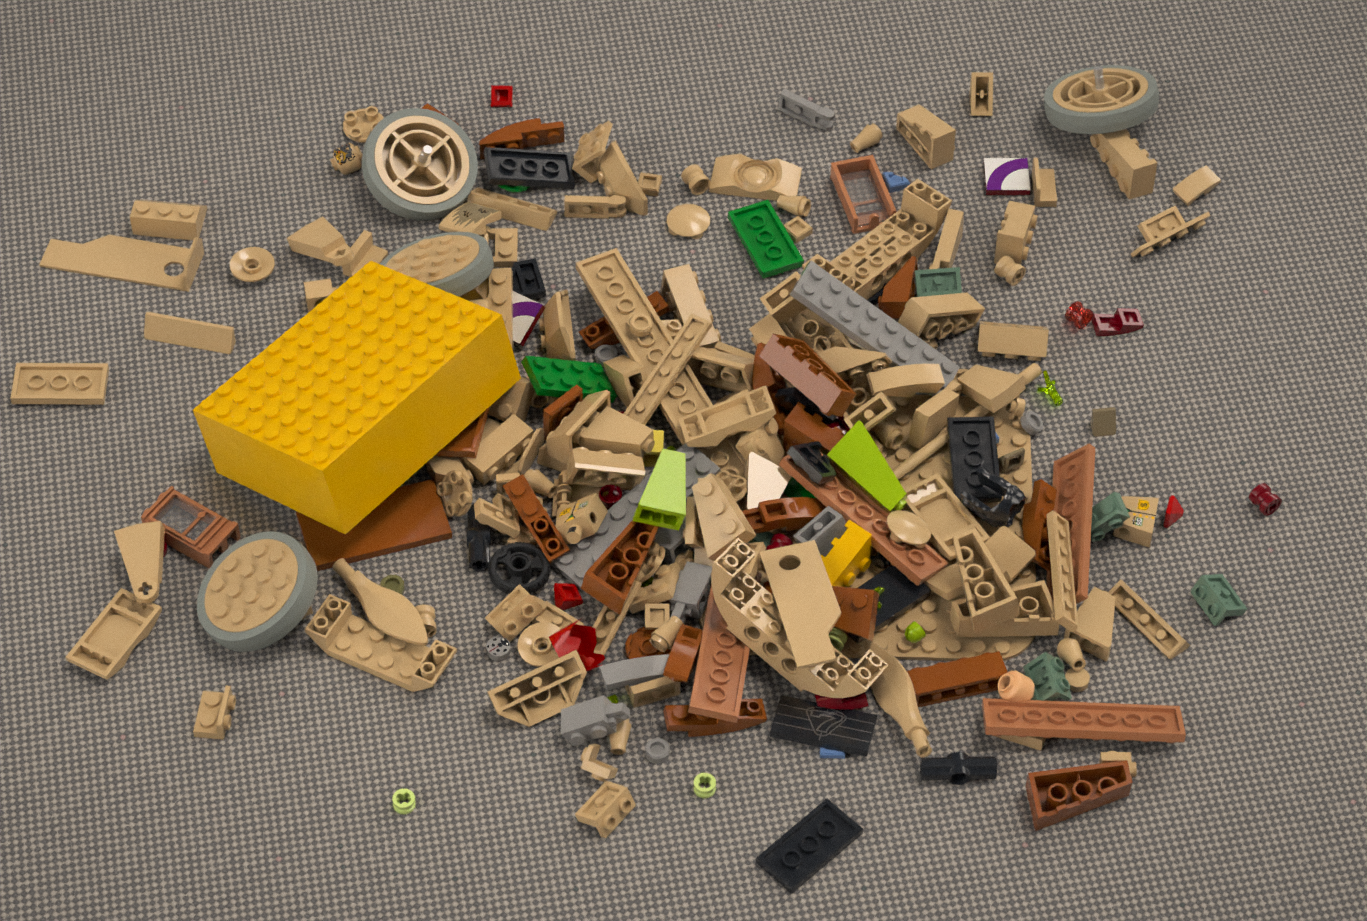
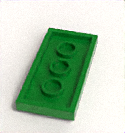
M769 200L728 212V219L763 279L802 267L804 259Z
M525 356L521 361L537 395L561 397L575 385H578L583 389L582 400L589 394L604 390L610 391L611 403L617 397L602 365L599 363Z

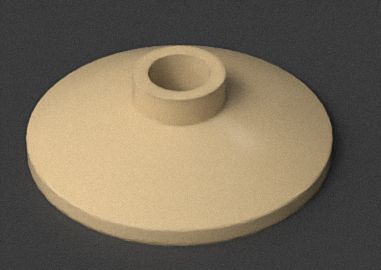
M259 247L244 248L235 253L230 260L231 273L237 279L245 282L261 281L267 278L275 267L272 254Z
M539 622L527 627L518 639L517 646L521 658L526 663L537 667L558 659L559 657L550 642L549 636L560 630V628L549 622ZM542 646L547 647L544 650H539Z

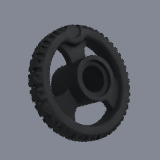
M515 542L502 546L501 549L499 548L492 555L489 561L488 572L490 580L500 591L510 594L520 584L531 594L546 584L550 577L551 566L539 547L525 542ZM528 554L534 556L535 558L531 560ZM499 564L507 566L509 581L505 582L499 577L497 573V566ZM532 571H541L537 579L528 583L532 578Z

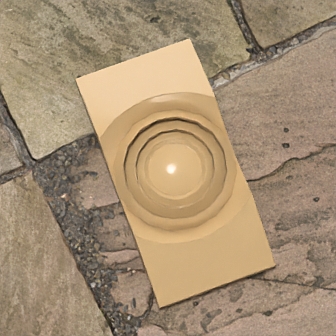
M743 154L716 157L709 193L777 201L780 195L797 196L802 168L778 158L761 161L753 160Z
M765 385L681 417L679 422L688 447L717 446L726 437L733 436L741 431L757 430L776 414V411Z
M938 473L904 489L907 494V499L905 500L907 504L904 509L924 520L931 531L929 540L934 549L951 561L956 558L953 536L976 528L984 543L990 539V536Z
M121 588L65 657L66 661L106 680L125 666L136 645L148 637L162 612V607L152 602L148 604L141 603L133 593Z

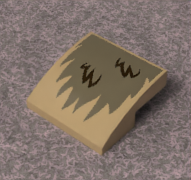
M467 202L448 214L439 224V230L446 232H470L482 235L486 233V224L501 219V211Z

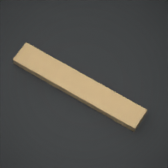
M691 313L623 413L624 415L646 425L712 327L710 321Z
M1052 510L1046 516L1055 621L1072 633L1078 629L1069 522Z

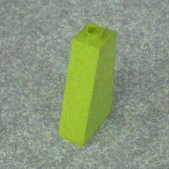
M858 420L827 454V457L890 513L902 510L907 504L905 501L907 494L867 429Z
M662 449L636 508L633 521L679 531L686 516V453Z

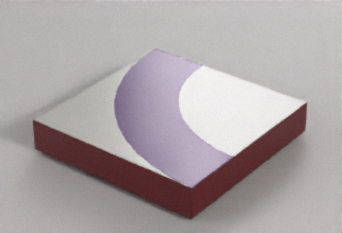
M984 158L986 195H1030L1027 158Z
M513 291V342L524 346L545 307Z

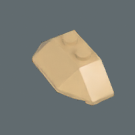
M611 141L599 161L598 181L604 185L607 197L613 195L625 196L627 200L625 208L627 211L643 216L648 215V199L621 152L617 141Z
M568 289L556 292L544 306L543 318H539V330L544 331V335H541V348H546L547 358L576 361Z
M577 650L487 693L497 715L530 727L560 713L561 709L573 706L587 671Z

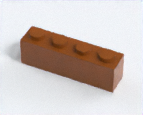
M1000 651L992 653L986 652L969 658L962 657L946 663L939 662L922 668L916 667L908 670L907 673L913 683L919 708L997 691L1000 677L1008 673Z

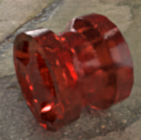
M1080 301L1072 303L1065 313V319L1069 322H1074L1075 327L1078 329L1086 327L1093 317V311L1088 308L1085 309Z

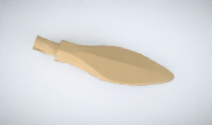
M344 558L334 563L333 570L346 582L347 588L357 597L368 620L376 628L392 637L420 646L428 644L427 632L421 616L406 597L371 581L359 570L355 571Z
M866 642L865 654L870 649L888 664L887 668L871 685L876 701L901 726L905 736L913 741L917 756H929L932 752L927 739L930 732L919 713L915 690L909 674L892 654L873 642Z

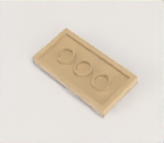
M16 363L11 403L104 405L109 374L108 363Z

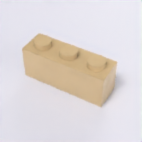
M513 414L480 442L476 458L464 457V468L470 470L471 474L485 485L488 481L494 480L496 475L500 474V471L506 466H511L517 457L525 451L534 434V430Z

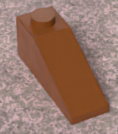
M912 256L884 286L883 295L879 296V309L883 310L892 319H899L907 301L915 297L914 271L918 270L916 256Z

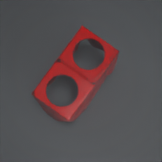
M579 620L549 636L550 642L559 658L577 650L586 671L601 666L598 664L605 660L604 655L594 653L597 644L596 629L591 626L576 624Z

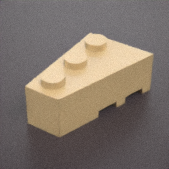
M920 104L897 113L896 129L930 169L953 160L956 130Z
M1009 201L1004 214L1005 218L1001 222L1002 228L997 233L994 263L997 264L1005 255L1014 259L1016 264H1022V260H1027L1029 247L1026 246L1032 242L1034 231H1031V228H1036L1038 215H1034V205Z
M710 473L692 486L708 559L715 561L737 538L746 544L757 536L721 478Z

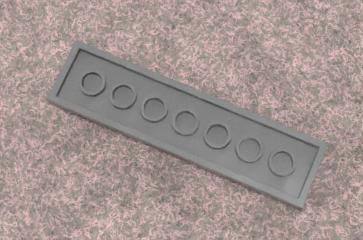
M813 261L806 265L790 293L793 298L866 350L886 353L892 360V363L888 364L890 367L911 364H939L945 384L937 393H928L932 397L947 387L960 368Z
M685 443L677 452L686 453L687 503V497L694 496L692 486L698 483V478H705L710 473L716 475L721 469L696 447H688L687 443ZM652 473L608 510L595 534L580 540L577 544H568L567 546L570 551L551 562L555 569L572 584H575L583 593L585 591L581 589L585 573L633 520L636 508Z

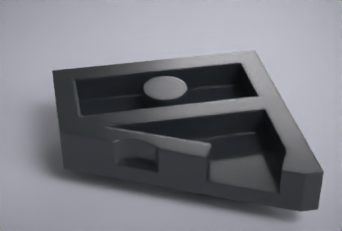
M536 258L514 262L512 267L513 291L531 300L546 297V290Z
M796 387L778 389L775 395L788 414L799 402L805 406L804 411L813 416L816 413L823 418L821 422L824 424L835 422L836 415L827 416L822 413L819 407Z
M819 441L791 446L787 453L794 463L809 475L813 482L823 484L833 481L837 474L830 465L827 455H821L819 450L822 445Z

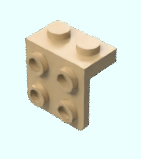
M610 121L599 124L593 131L584 133L579 139V147L574 155L575 160L572 169L589 183L597 180L599 161L606 151L605 148L613 125Z
M1006 526L1000 527L985 542L986 547L1008 584L1036 557L1035 550Z

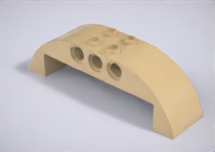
M797 271L760 298L771 316L781 325L788 337L804 340L816 353L835 346L855 349L844 333L790 295L800 277ZM871 371L864 373L859 378L843 380L856 393V396L843 414L845 417L844 421L850 429L860 420L867 431H869L896 411L890 398L885 396L882 391L877 395H872L867 379V374Z

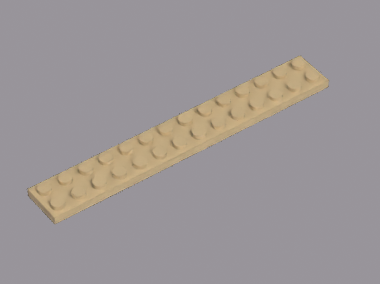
M615 248L576 262L577 272L630 359L644 366L648 378L673 339L621 254ZM646 314L652 319V331L649 335L638 337L631 333L629 325L630 319L634 315ZM688 363L659 404L660 409L682 445L686 441L679 418L713 406ZM733 436L726 437L717 446L696 447L720 467L721 471L726 470L730 474L744 477L746 460L735 447L737 443Z

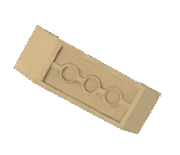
M329 594L305 628V632L328 656L411 692L432 688L457 652V648L436 639L429 648L392 637L376 628L371 622L352 615L351 603Z

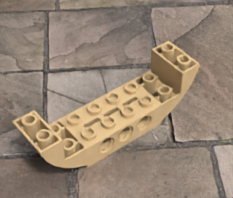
M917 179L903 190L902 204L899 211L831 262L816 254L802 265L803 271L806 265L813 261L868 300L881 290L883 285L889 282L912 256H916L918 261L920 255L925 251L940 229L952 200Z
M737 538L713 562L711 572L714 599L721 615L728 624L727 629L801 692L804 689L816 695L829 698H847L864 693L887 668L888 664L869 649L855 665L832 646L837 661L797 669L774 596L744 571L757 553Z

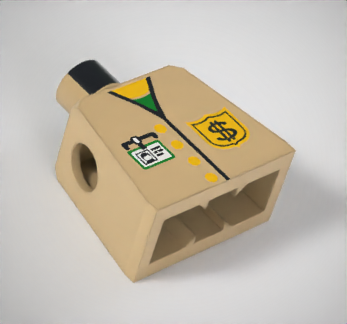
M593 493L557 510L556 528L567 544H577L580 540L598 531L608 510L598 495Z
M1122 496L1130 518L1125 520L1121 527L1114 529L1113 535L1145 547H1150L1159 498Z

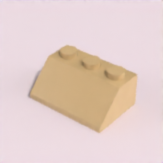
M143 199L135 200L130 214L133 235L183 240L199 238L207 205Z
M979 321L977 351L982 352V356L995 357L996 353L1005 354L1004 358L1018 359V355L1027 356V360L1041 361V357H1046L1049 330L1048 327Z
M698 347L688 361V365L699 383L738 393L745 389L753 390L754 358H745L734 353L720 352L714 348Z
M604 390L589 394L582 402L576 404L570 415L562 419L557 429L548 434L546 439L548 455L567 464L568 455L571 450L581 447L580 435L607 406L611 407L610 391Z
M577 447L572 449L568 455L566 479L568 484L594 487L613 484L620 487L621 490L631 491L636 485L641 483L645 476L642 457L635 456L633 453L613 454L609 450L596 452L589 451V449L584 447Z

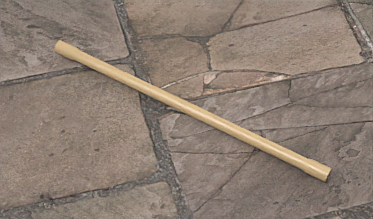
M1032 363L1018 375H1023L1024 383L1027 385L1041 375L1042 370L1038 364ZM978 405L964 417H983L990 410L982 405ZM947 429L892 470L898 480L948 443Z

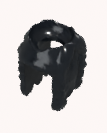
M978 468L976 470L979 477L978 481L1004 498L998 505L990 508L963 490L960 494L963 505L992 527H1010L1013 525V519L1016 514L1020 513L1025 505L1026 496L1017 486L1012 485L1003 477L989 473L983 468Z

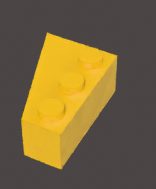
M848 520L845 524L846 531L841 538L835 537L831 544L834 547L827 556L821 555L832 586H851L856 576L861 571L865 572L871 564L872 534L851 520Z

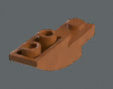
M535 118L496 130L479 141L480 160L485 159V147L523 149L525 147L565 142L563 121L541 124L540 118Z
M658 291L647 296L659 317L670 311L668 304ZM605 316L579 331V335L590 349H597L601 345L620 343Z
M761 342L757 344L754 358L753 390L766 385L776 411L773 418L778 424L777 434L784 436V420L788 414L775 395L778 389L786 388L785 378L759 357L766 344Z
M522 474L503 485V489L514 505L518 515L547 560L551 563L568 553L570 549L524 475Z
M1040 479L1034 481L1031 502L1024 505L1023 537L1024 542L1036 552V557L1032 561L1045 570L1050 571L1051 563L1046 514L1052 510L1054 511L1057 489Z
M792 497L762 501L758 503L757 508L743 510L742 512L756 534L785 528V531L788 532L803 528L822 512L826 506L817 498Z
M684 624L681 625L665 666L664 676L669 677L670 680L675 682L688 681L699 653L702 629Z
M741 699L737 723L689 713V705H665L663 710L667 731H688L689 737L734 732L761 724L767 720L763 699Z

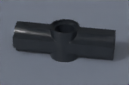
M473 503L467 512L468 527H466L469 568L475 570V572H482L489 566L491 530L489 525H483L475 519Z
M953 752L947 757L920 758L921 780H949L954 785L966 784L970 779H997V758L995 756L968 757L964 752Z

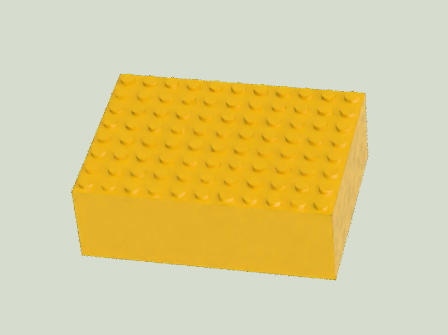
M370 261L193 409V413L217 473L346 535L516 384V381H519L521 376L502 314Z

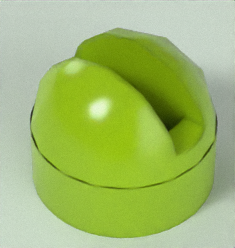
M915 621L905 629V638L912 643H917L926 637L922 627Z

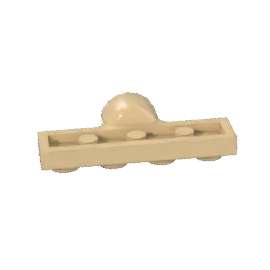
M511 267L496 268L489 275L488 297L469 301L502 314L513 350V272Z

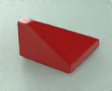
M491 85V107H513V86Z
M1173 495L1169 497L1163 524L1164 528L1170 527L1183 516L1184 510Z
M554 584L556 607L564 611L583 604L584 601L575 584Z

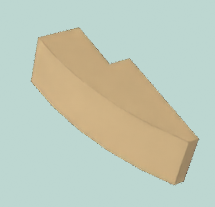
M939 364L903 365L867 374L872 395H877L882 391L885 396L913 397L916 392L937 393L945 384Z

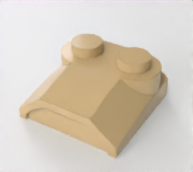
M773 417L755 431H744L735 446L745 460H747L752 451L776 465L780 463L785 453L783 445L777 436L778 424Z

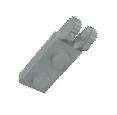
M786 89L780 92L778 106L780 111L813 127H818L825 131L832 130L834 124L831 120L835 118L834 111L827 107L821 108V106Z

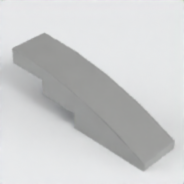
M670 654L627 659L599 666V672L606 690L626 685L630 687L664 677V669ZM697 662L695 663V666L691 672L689 679H692L695 676Z

